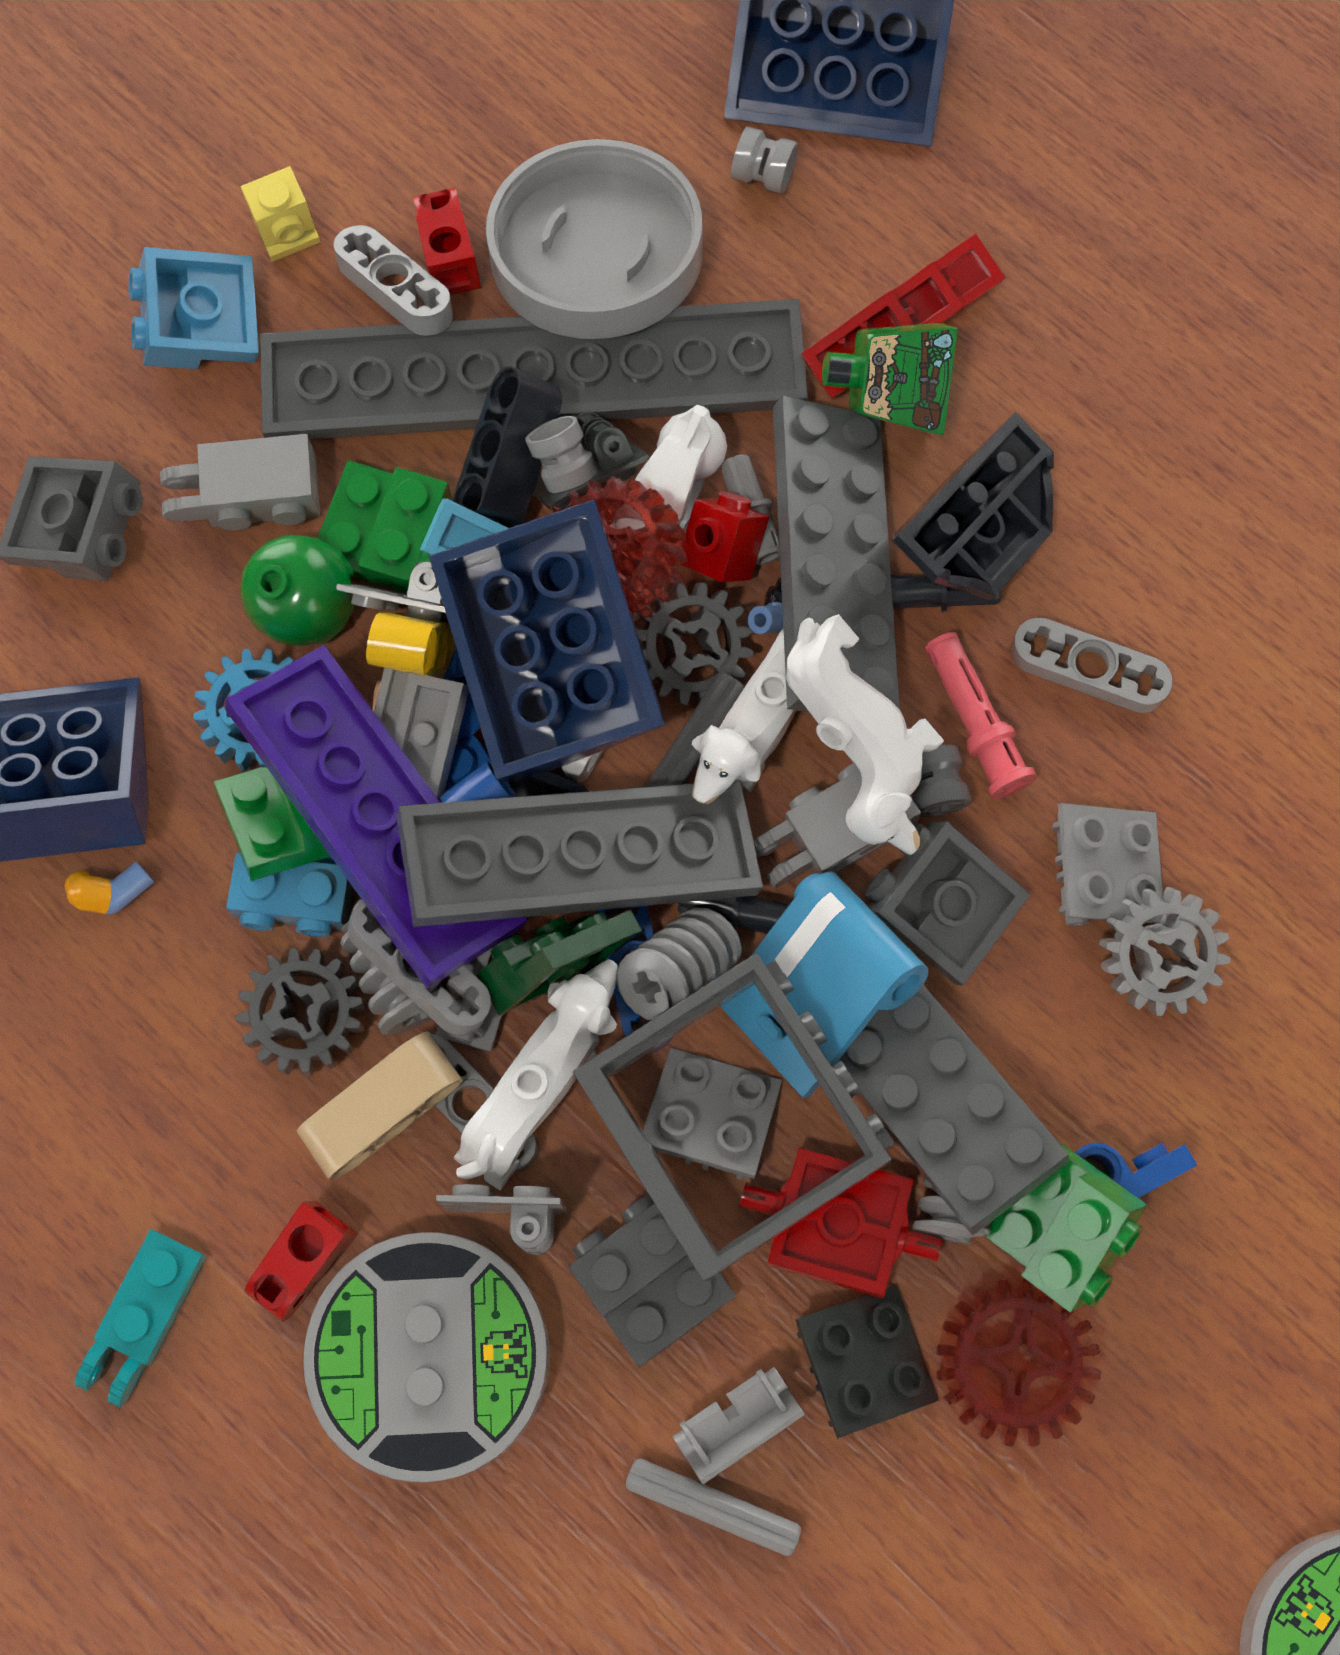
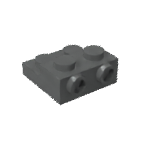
M29 456L0 540V559L8 565L53 569L65 578L108 582L113 567L120 566L126 556V543L123 535L129 516L137 515L142 507L143 497L139 488L141 481L113 461Z
M929 822L926 827L923 824H918L915 826L920 836L918 850L912 855H908L899 849L904 856L892 872L889 869L882 870L867 886L865 896L870 899L867 906L908 948L915 950L953 984L964 986L1030 894L948 822Z
M649 1194L639 1199L621 1214L626 1224L608 1238L600 1229L575 1246L572 1252L577 1260L568 1266L639 1368L736 1297V1294L721 1273L708 1281L702 1280Z

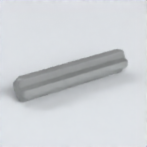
M642 1458L636 1459L633 1462L626 1479V1488L629 1491L782 1555L791 1556L799 1541L801 1527L798 1523Z

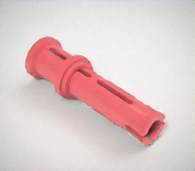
M948 632L931 640L928 646L924 647L925 652L933 666H935L941 682L966 728L965 730L969 735L966 741L968 744L966 747L970 757L978 758L991 784L987 789L991 799L1007 797L1030 785L1037 778V774L1033 767H1026L1013 741L1016 733L1012 725H1008L1005 721H1000L975 669L964 651L957 633Z

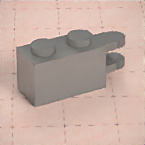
M308 434L197 444L198 463L167 467L160 471V482L163 488L166 487L174 490L199 488L200 495L164 500V503H161L162 517L169 521L183 522L184 520L208 519L212 527L218 526L224 530L234 531L246 529L251 523L274 521L281 525H295L304 522L308 517L320 516L317 456Z
M854 763L838 774L839 782L822 792H820L818 787H813L794 798L789 803L791 810L786 812L785 821L753 841L758 858L772 853L790 840L793 841L800 854L788 861H784L774 867L771 873L768 874L767 878L774 888L788 883L810 869L813 874L825 872L837 874L889 843L886 841L873 845L863 842L847 826L845 819L847 810L854 803L862 785L861 773ZM912 800L905 813L915 827L921 812Z

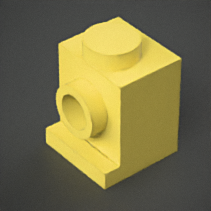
M290 166L240 186L272 262L321 242L307 202Z

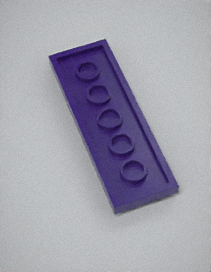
M325 645L226 698L224 709L427 989L524 927L527 921L525 917L413 927L396 815L399 806L440 803V801Z

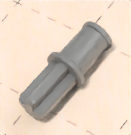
M740 454L723 461L721 466L729 492L750 499L752 501L750 509L769 516L756 565H764L776 561L780 558L779 535L770 511L774 506L772 500L763 497L749 456Z

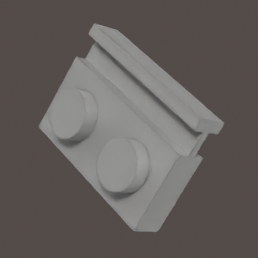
M384 668L374 713L435 796L440 798L445 793L469 688L467 685L459 682Z

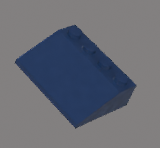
M740 0L724 119L931 147L954 0Z
M595 500L429 556L497 780L510 783L517 782L566 766L665 726Z
M139 677L0 694V862L146 844L149 801L142 685Z

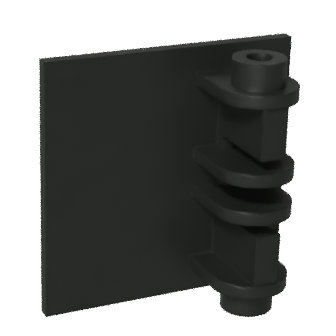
M583 412L576 417L583 432L581 444L584 450L592 453L598 467V472L582 485L558 493L548 492L540 473L533 495L550 510L555 507L563 510L576 506L588 497V490L604 482L616 484L633 476L637 472L636 466L650 459L648 454L628 441L621 430L596 413Z
M897 1285L886 1288L883 1299L865 1295L795 1319L799 1330L796 1334L798 1339L802 1338L812 1366L809 1368L810 1373H814L818 1383L815 1388L817 1392H821L830 1418L827 1421L829 1427L833 1426L837 1439L939 1401Z

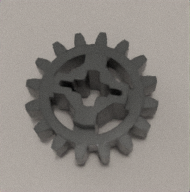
M683 583L674 584L672 586L673 599L669 600L662 592H656L652 595L657 609L654 612L648 609H639L637 615L646 625L644 630L637 629L636 632L639 641H642V651L651 680L655 678L659 680L655 690L656 695L659 697H665L672 689H676V703L686 705L690 699L691 692H694L696 699L700 703L718 674L723 672L736 678H743L746 673L737 665L739 657H752L753 651L741 646V638L747 637L753 632L749 627L737 626L735 620L741 616L744 609L741 606L726 609L724 604L728 593L724 590H718L711 598H708L706 583H696L691 595H688ZM693 605L699 607L698 611H694L691 618L686 621L680 622L668 616L671 612L683 606ZM720 623L726 637V650L722 649L719 645L716 630ZM673 632L683 634H695L698 632L696 643L708 655L688 653L684 656L683 654L687 646L680 640L681 637ZM656 636L663 640L666 658L662 664L656 652ZM704 666L714 671L706 678L698 681H683L684 677L688 676L695 667Z
M290 948L288 962L281 964L278 959L270 955L267 957L270 972L265 976L254 970L249 973L252 981L257 985L254 992L239 991L238 997L248 1004L250 1008L249 1011L236 1015V1021L241 1026L252 1027L253 1029L242 1038L244 1044L249 1048L263 1045L259 1050L257 1059L266 1066L273 1062L276 1057H279L278 1070L285 1075L290 1074L295 1063H299L302 1073L306 1076H313L314 1062L321 1060L330 1069L336 1067L335 1058L332 1053L339 1048L343 1052L351 1054L354 1048L346 1039L348 1033H363L364 1026L353 1018V1013L366 1009V1003L360 997H350V994L359 987V982L353 975L340 979L345 966L337 958L325 967V955L318 949L312 951L308 961H304L297 948ZM314 976L325 980L326 983L319 982L311 987L298 983L295 977ZM275 990L276 996L272 1009L265 1013L267 1001ZM292 993L309 1006L306 1009L309 1017L307 1021L312 1031L294 1018L297 1013ZM339 1010L336 1024L328 1035L326 1029L330 1016ZM290 1037L302 1039L308 1048L290 1049L277 1044L276 1041L281 1040L283 1042Z

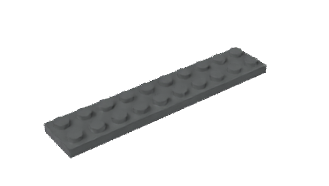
M799 299L679 306L669 315L645 329L607 339H578L558 335L537 327L523 317L452 321L446 330L430 336L418 335L410 331L403 324L260 333L262 434L264 438L308 434L309 439L476 429L494 377L500 370L509 366L559 387L562 393V406L558 418L564 416L577 417L583 412H594L605 420L666 417L687 412L696 405L707 408L710 414L773 410V406L782 396L805 401L808 399L805 361L800 355L804 348Z

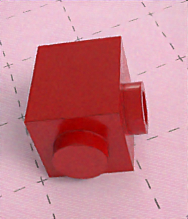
M719 492L718 498L695 499L677 563L720 582L751 580L769 516L750 509L752 503L750 499L730 492Z

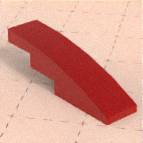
M975 233L937 261H933L898 287L885 293L807 348L800 355L829 398L833 399L847 388L823 385L822 367L826 352L854 354L856 334L858 330L943 323L1001 283L1006 277Z

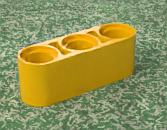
M404 612L376 614L370 628L366 648V660L369 665L425 677L446 673L456 647L449 622L423 620L407 616V613Z

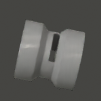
M747 126L740 137L734 154L731 178L744 183L755 180L763 183L766 190L782 195L794 169L798 153V142L783 137L774 141L766 138L762 130Z
M564 416L546 422L531 431L525 438L532 457L538 458L542 462L541 477L548 492L551 493L563 492L578 487L590 480L598 472V467L592 453L584 450L581 444L583 432L577 418L574 416Z

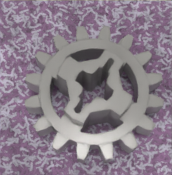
M1166 887L1161 900L1156 891L1145 889L1142 891V905L1139 906L1128 899L1121 902L1127 914L1123 920L1108 917L1106 922L1116 932L1114 938L1100 939L1099 945L1112 951V958L1106 959L1100 966L1107 973L1118 974L1110 984V987L1120 995L1129 992L1127 1003L1140 1010L1148 1001L1149 1011L1157 1016H1163L1167 1003H1169L1174 1011L1179 1014L1187 1013V998L1192 997L1202 1004L1208 1001L1203 990L1207 982L1216 986L1222 985L1223 980L1214 973L1216 965L1229 964L1231 957L1218 952L1217 945L1229 940V934L1220 929L1211 928L1218 921L1220 915L1209 908L1200 911L1203 899L1188 894L1182 901L1180 890ZM1164 914L1159 923L1146 927L1141 926L1147 920ZM1196 935L1199 940V956H1197L1194 944ZM1148 941L1166 944L1173 950V954L1181 958V961L1178 963L1170 958L1164 959L1160 954L1156 953L1157 949L1148 945ZM1130 945L1133 947L1136 959L1133 969L1129 957ZM1187 976L1179 984L1166 988L1170 980Z

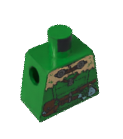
M929 323L858 330L854 354L826 352L822 367V383L824 386L850 388L849 408L859 414L933 434L944 435L958 328L942 323Z

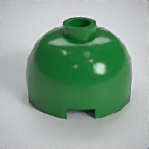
M287 534L271 539L252 554L243 570L240 593L244 612L257 630L277 643L293 647H304L314 643L319 645L327 643L343 630L354 610V604H351L352 601H350L351 593L336 590L337 584L352 585L350 575L354 576L353 569L341 551L318 538Z

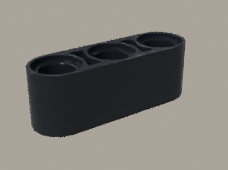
M512 366L505 367L497 373L489 387L454 493L453 502L507 528L522 524L542 468L541 460L532 457L525 438L535 428L559 417L562 406V393L558 386Z

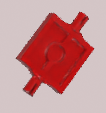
M798 1147L791 1176L781 1188L780 1193L750 1185L746 1182L739 1207L774 1215L853 1164V1162ZM878 1170L774 1237L767 1266L883 1299L891 1268L899 1259L901 1253H908L933 1260L937 1263L943 1237H936L908 1229L907 1205L914 1179Z

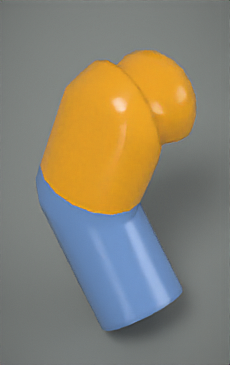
M135 861L114 879L91 876L87 871H76L66 879L64 890L69 903L80 911L111 915L128 905L150 887L154 880Z

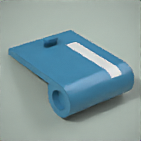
M834 872L814 873L801 881L794 892V900L752 954L758 953L765 966L775 960L783 973H785L794 988V991L786 995V998L798 1016L808 1010L828 1040L820 1045L819 1049L831 1067L839 1061L878 1010H892L906 1003L919 991L928 976V967ZM755 985L720 1006L802 1098H809L813 1094L819 1083L784 1029L774 1020V1018L776 1019L775 1015Z

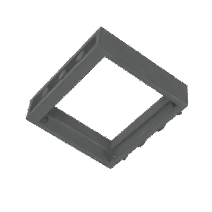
M758 953L744 960L573 1071L703 1281L710 1280L890 1163L892 1159L886 1152V1149L895 1144L875 1112L864 1118L852 1097L861 1091L842 1061L831 1067L819 1049V1046L828 1040L811 1013L807 1010L798 1016L791 1006L786 995L794 991V988L785 973H783L775 960L765 966ZM755 985L865 1156L725 1247L717 1250L613 1085L610 1077Z

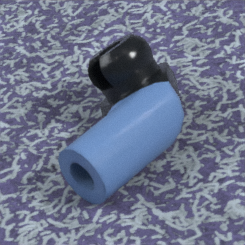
M781 577L778 578L775 586L768 588L765 594L764 606L754 607L748 615L749 628L756 634H777L783 629Z

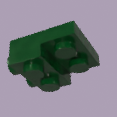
M631 910L611 919H608L604 912L594 916L589 914L568 923L565 916H561L539 928L534 933L536 938L525 942L522 935H517L493 948L490 953L494 960L476 976L488 989L491 1003L498 1015L501 1016L547 995L550 984L560 983L563 980L569 981L575 975L585 974L598 966L641 932L642 929Z

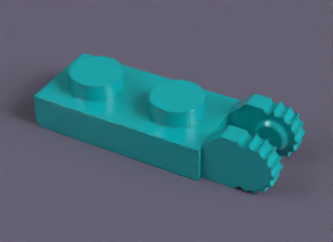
M150 1229L93 1337L97 1341L88 1350L82 1361V1365L79 1367L74 1379V1384L85 1391L90 1390L100 1378L113 1349L129 1356V1358L112 1382L107 1401L119 1408L123 1406L133 1392L146 1365H152L206 1260V1255L158 1231Z

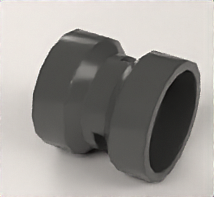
M940 745L935 750L923 751L921 780L912 798L921 812L920 817L949 814L966 808L971 804L969 787L961 781L959 774L963 761L958 746Z

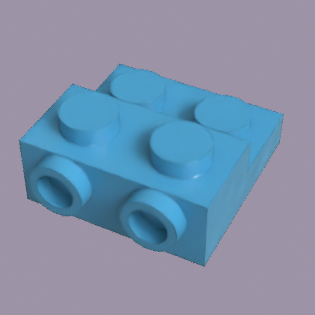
M144 247L138 268L131 267L128 277L129 300L140 301V317L133 316L131 346L133 350H142L143 366L198 369L201 360L255 363L259 355L252 256Z
M236 853L226 909L235 919H239V925L244 928L272 931L274 923L295 925L296 932L299 934L327 938L330 937L331 930L341 931V928L349 922L354 887L331 856L250 881L240 853Z

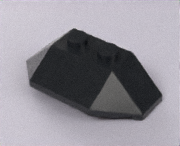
M1015 412L894 533L892 541L932 582L989 600L992 599L1053 532V487L1050 470L1054 468V451Z

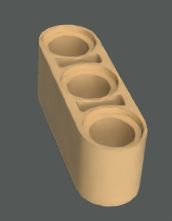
M428 1031L423 1032L403 1043L309 1117L297 1129V1134L328 1181H333L367 1160L461 1085L463 1080L431 1033Z

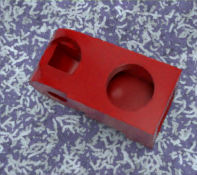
M455 187L413 196L417 212L415 217L428 273L448 289L450 295L481 288L474 252Z
M302 1202L252 1274L244 1292L281 1322L286 1321L300 1307L311 1292L314 1284L321 1280L338 1255L345 1252L358 1233L319 1202Z

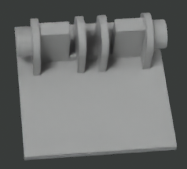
M422 562L413 569L407 594L365 585L337 584L336 590L353 593L351 604L378 610H398V605L401 603L408 605L407 616L434 622H440V620L448 621L431 562Z
M1065 803L1058 804V821L1053 823L1052 826L1053 831L1057 834L1059 854L1055 857V864L1063 866V871L1056 874V880L1064 883V887H1061L1062 906L1059 907V915L1065 916L1066 926L1088 925L1089 919L1107 921L1108 917H1114L1123 920L1127 914L1121 902L1128 899L1139 906L1142 905V891L1145 889L1156 891L1162 900L1163 888L1156 812ZM1164 914L1155 916L1145 923L1157 924Z
M670 1048L643 1132L657 1154L660 1152L677 1158L686 1159L685 1164L690 1166L692 1161L703 1164L702 1169L707 1171L709 1166H712L715 1169L736 1174V1179L741 1181L743 1176L754 1179L782 1080Z
M461 1184L453 1185L452 1195H436V1202L449 1212L511 1213V1237L519 1247L531 1255H540L549 1250L554 1239V1216L567 1215V1208L562 1200L554 1198V1194L550 1193V1188L515 1186L513 1187V1197L495 1196V1192L489 1191V1186Z

